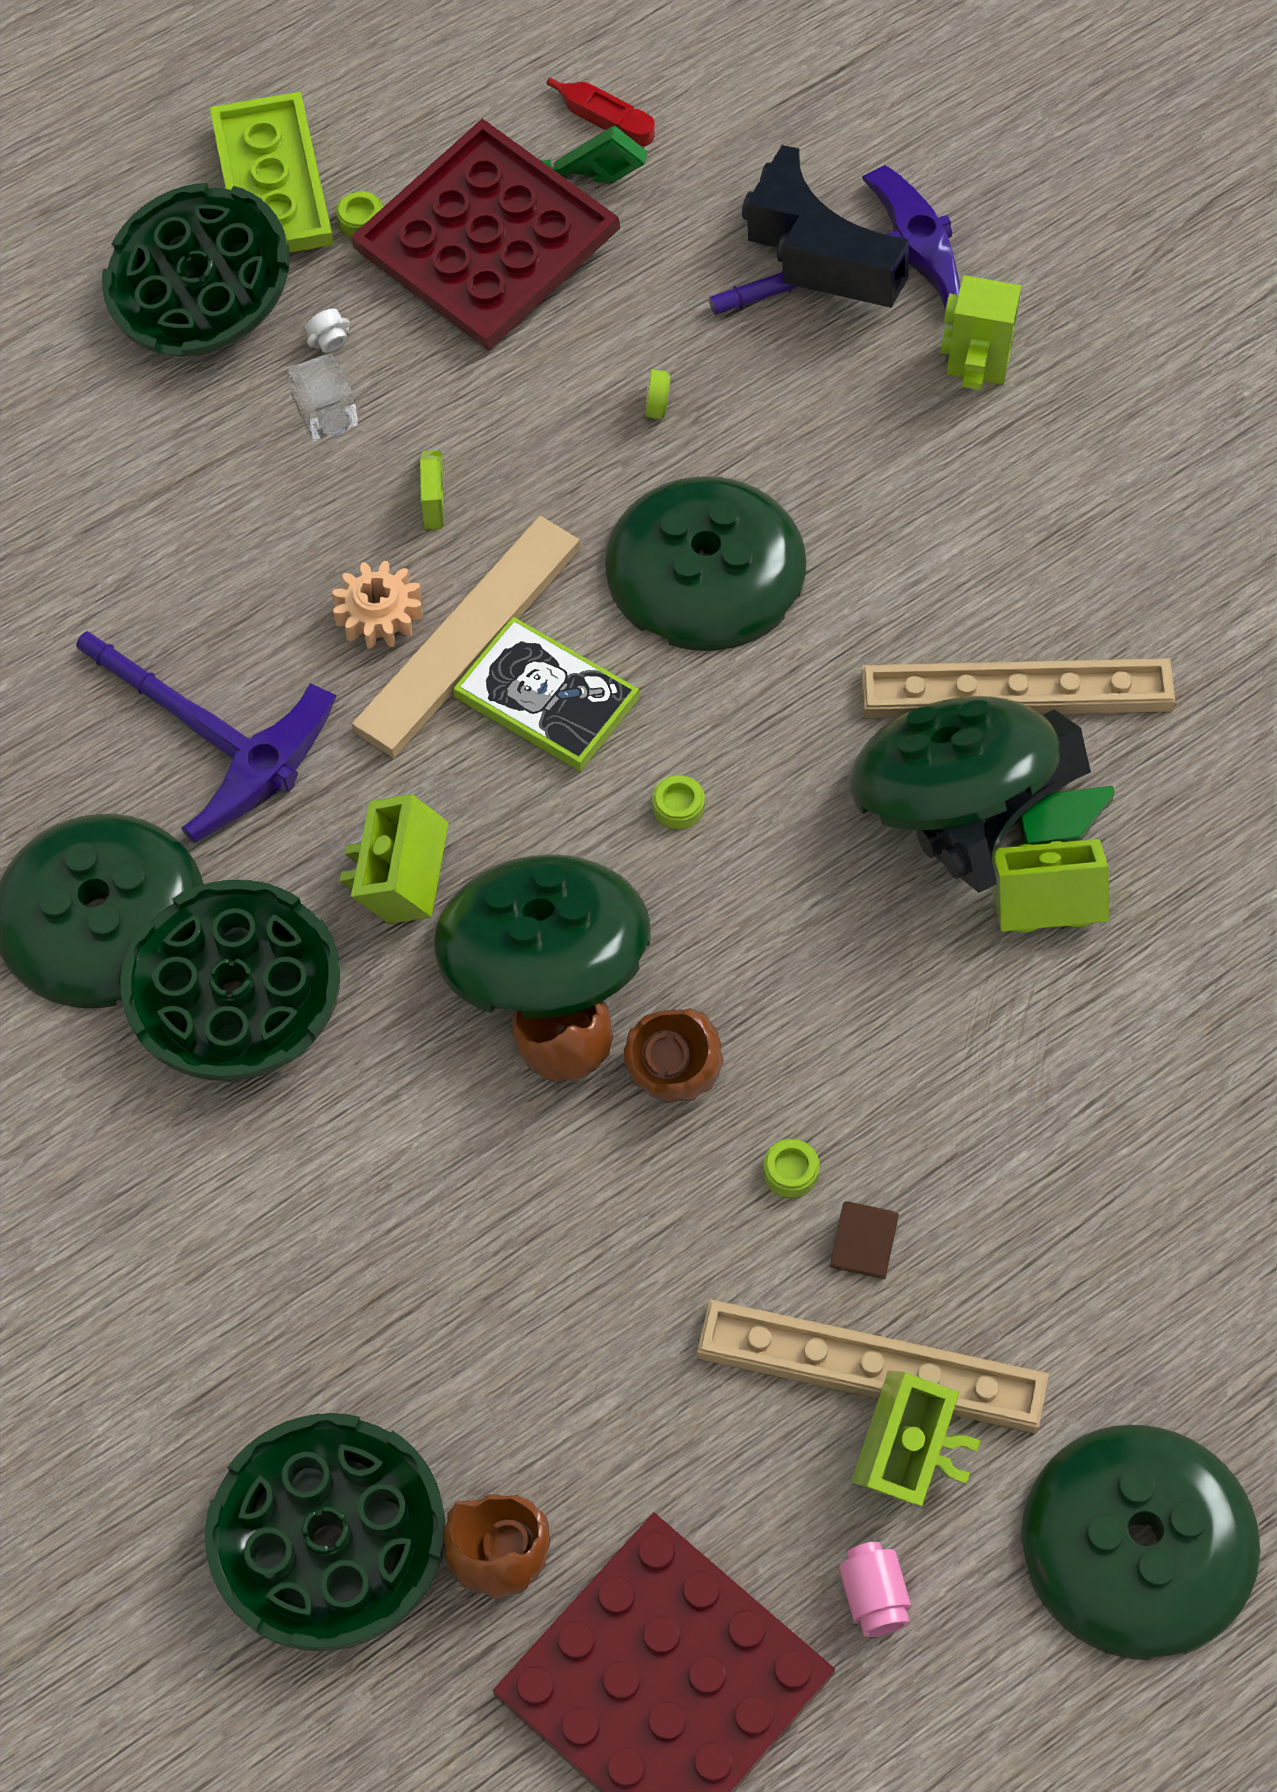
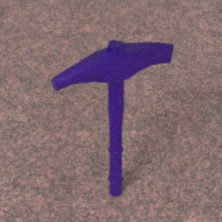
M886 165L863 175V181L881 200L892 221L894 232L886 235L908 239L909 264L934 286L940 294L946 312L949 294L959 295L961 287L955 258L949 238L952 237L949 217L947 215L937 217L935 211L917 190L901 175ZM782 270L781 273L739 287L733 286V289L710 296L709 303L714 315L738 307L742 309L744 305L785 291L791 292L792 289L798 286L783 283Z
M89 631L84 632L76 643V647L94 659L98 666H104L136 688L139 694H144L175 715L199 736L233 758L222 784L202 812L181 827L183 833L193 843L207 837L261 805L277 790L289 792L295 786L294 782L298 776L296 769L317 739L329 717L337 696L310 683L300 701L285 717L275 725L253 735L249 739L213 713L186 699L157 679L154 673L147 672L115 650L112 644H106Z

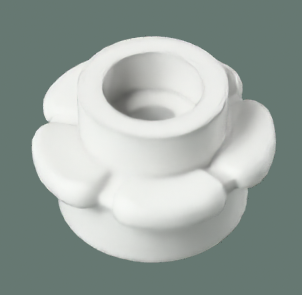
M328 309L316 314L304 326V330L308 335V346L315 349L321 348L324 353L340 348L348 339L346 334L349 331L350 321L347 318H342L337 309Z

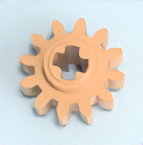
M383 561L379 566L378 572H371L369 565L363 562L360 565V577L355 578L349 573L342 575L344 589L332 591L335 607L333 613L336 626H345L348 641H353L363 634L367 649L374 647L376 638L380 637L384 638L385 643L389 647H394V633L399 631L405 636L411 637L413 635L411 620L416 621L423 618L420 602L422 597L419 583H410L408 569L403 568L397 571L395 575L390 574L388 561Z

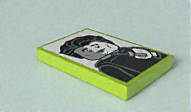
M515 617L509 620L453 688L454 698L580 772L639 700V689Z

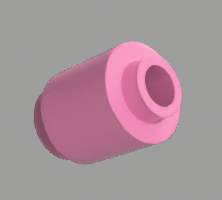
M869 1542L849 1549L846 1552L848 1560L842 1562L838 1568L853 1622L861 1624L865 1637L889 1634L908 1626L910 1620L907 1611L912 1606L896 1551L893 1549H883L881 1542Z

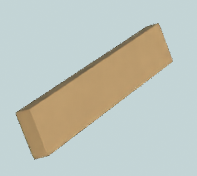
M539 516L352 723L353 733L394 759L454 692L453 688L509 620L512 617L519 619L580 551V539L544 517Z
M1170 658L862 665L861 670L864 718H897L930 703L967 696H991L1017 701L1042 715L1054 709L1061 714L1173 712L1175 706Z
M712 1299L709 1300L697 1350V1359L876 1399H879L887 1371L907 1372L959 1391L953 1416L1037 1434L1049 1376V1373Z

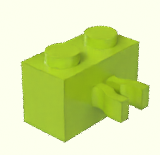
M963 275L959 295L949 294L944 323L953 325H945L940 354L949 355L946 375L962 377V387L981 390L983 381L1004 385L1013 345L1022 285Z
M413 794L369 801L361 844L346 845L345 855L356 862L357 867L351 871H342L339 881L352 890L351 897L388 924L432 918L449 822Z
M1100 839L1070 842L1053 841L1048 844L1038 845L1021 844L1016 847L997 849L994 860L997 884L993 886L994 906L1001 932L1016 931L1028 933L1038 928L1058 926L1081 928L1092 923L1109 922V866Z
M887 1371L851 1483L918 1506H923L935 1467L945 1477L967 1484L970 1472L955 1468L950 1458L939 1455L942 1447L954 1450L961 1446L970 1451H978L981 1440L959 1434L945 1436L960 1392L907 1372Z

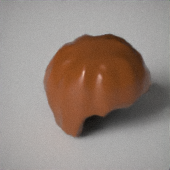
M604 1001L579 1012L552 1018L523 1019L522 1011L517 1010L513 1014L514 1025L512 1026V1034L522 1059L532 1071L552 1082L567 1080L578 1082L580 1079L587 1077L590 1072L595 1071L610 1054L613 1034L608 1006Z
M691 1008L685 1010H662L644 1016L635 1027L630 1029L624 1047V1063L631 1075L632 1082L646 1090L651 1097L666 1103L694 1101L700 1094L710 1091L714 1082L719 1077L724 1062L718 1029L713 1026L703 1012L695 1011Z
M490 1494L480 1500L456 1501L453 1508L448 1512V1521L443 1528L445 1557L450 1572L460 1582L462 1587L475 1593H485L497 1600L511 1594H520L528 1588L530 1583L537 1580L546 1565L547 1551L550 1546V1534L546 1516L531 1501L518 1495L501 1496Z

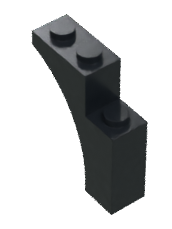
M781 145L772 162H767L764 165L760 181L753 192L749 191L744 199L742 217L744 220H747L748 241L778 247L777 259L783 265V283L892 308L909 278L908 239L869 230L842 218L830 210L813 194L804 180L800 168V149Z
M1055 709L1043 714V716L1051 723L1057 733L1061 750L1060 760L1054 774L1037 792L1031 795L1023 790L1005 801L1006 811L981 821L944 829L917 830V838L925 854L929 858L936 857L946 866L953 878H961L978 893L997 884L994 872L996 851L1002 838L1013 823L1045 796L1091 772L1081 727Z

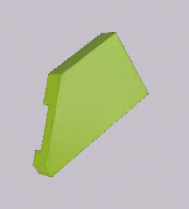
M423 450L420 458V479L424 530L442 529V525H444L443 453L440 450Z

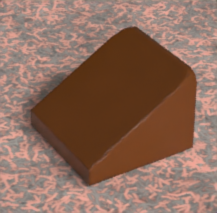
M849 1201L843 1202L830 1267L886 1279L899 1214L894 1211Z

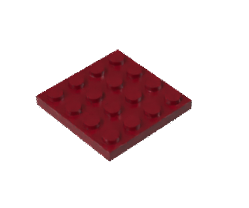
M482 118L351 236V241L356 251L489 351L620 229L618 216Z
M653 1512L493 1689V1694L599 1792H735L835 1675V1668Z

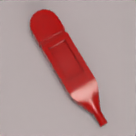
M551 77L548 78L546 84L560 93L568 109L575 115L604 130L616 126L640 146L649 145L654 140L655 121L649 114L638 108L634 109V106L590 83H560Z

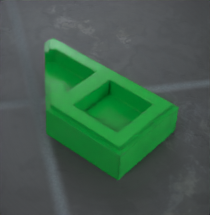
M612 126L557 159L553 170L564 178L573 173L593 175L595 182L614 183L646 163L648 151L616 126Z
M1105 786L1056 792L1045 796L1018 818L1024 844L1038 845L1048 844L1053 841L1070 842L1082 840L1101 812L1108 808L1113 801L1114 787Z

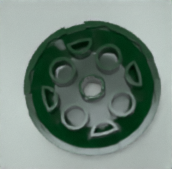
M207 183L183 186L151 200L134 213L122 226L111 244L114 251L109 261L108 269H103L102 290L107 309L121 331L138 345L160 354L180 357L199 356L216 352L233 345L253 332L276 306L286 285L289 272L290 254L287 236L279 219L269 205L255 194L236 186H233L232 190L209 188ZM203 275L204 279L200 280L199 277Z
M713 476L688 477L665 483L648 491L632 503L622 514L614 526L607 544L605 557L608 588L617 607L639 630L643 631L646 628L659 636L669 639V645L678 648L699 651L723 650L752 642L769 633L785 619V613L794 603L797 596L800 597L806 574V552L801 534L790 515L777 501L765 492L744 482L729 478ZM700 550H704V553H706V554H712V555L703 556V555H700L699 553H700Z
M967 696L937 701L897 717L867 741L852 765L849 780L850 791L854 804L862 814L868 811L880 816L883 825L909 830H934L962 826L1006 811L1005 801L1023 790L1031 795L1037 792L1051 778L1058 766L1061 753L1057 733L1051 723L1041 713L1017 701L991 696Z
M93 814L54 825L28 842L12 859L0 879V954L8 969L17 980L29 990L49 1001L76 1008L117 1006L115 1001L121 1000L120 976L122 964L132 938L146 919L152 921L160 912L173 904V897L191 888L203 885L201 873L188 850L175 837L162 828L139 818L120 814ZM106 896L108 897L107 900L99 906H85V903L89 904L90 902L96 899H105ZM162 940L159 943L157 949L158 952L166 953L165 946Z
M544 854L526 856L509 860L487 869L454 894L442 911L434 936L435 956L439 971L447 985L460 998L481 1010L492 1013L495 1007L522 1011L523 1019L564 1016L590 1008L606 1000L622 989L640 969L639 960L646 946H650V919L644 901L636 889L625 878L610 868L584 858L569 855Z
M222 880L203 884L173 897V904L160 912L152 921L146 919L130 942L122 964L120 976L122 1004L131 1029L140 1043L155 1058L174 1070L196 1078L213 1081H237L258 1077L283 1067L301 1055L317 1039L331 1018L340 989V964L333 937L322 919L319 920L313 912L301 904L299 897L282 888L252 880ZM162 940L166 952H158V945ZM240 981L244 983L240 988L233 990L230 995L225 990H222L224 985L229 982Z
M325 1413L303 1416L279 1424L259 1435L227 1467L228 1473L220 1484L214 1500L210 1501L205 1525L206 1555L210 1572L224 1601L244 1624L259 1635L275 1643L300 1650L333 1651L350 1648L377 1638L395 1627L410 1614L427 1593L439 1568L444 1550L443 1528L445 1526L443 1502L436 1480L424 1459L412 1445L394 1431L389 1432L379 1426L361 1421L358 1416L349 1414ZM334 1525L343 1530L341 1537L334 1543L332 1548L319 1546L312 1542L316 1531L323 1526Z
M1118 1425L1102 1428L1079 1437L1062 1448L1041 1470L1029 1493L1023 1513L1021 1543H1023L1025 1559L1030 1573L1029 1579L1042 1604L1076 1638L1098 1650L1115 1656L1135 1660H1150L1151 1657L1170 1656L1183 1652L1187 1654L1203 1647L1221 1635L1234 1622L1249 1599L1256 1582L1260 1562V1535L1257 1520L1245 1490L1230 1469L1216 1455L1194 1440L1174 1431L1147 1425ZM1133 1525H1150L1152 1532L1157 1538V1544L1143 1546L1136 1543L1131 1538L1128 1528Z

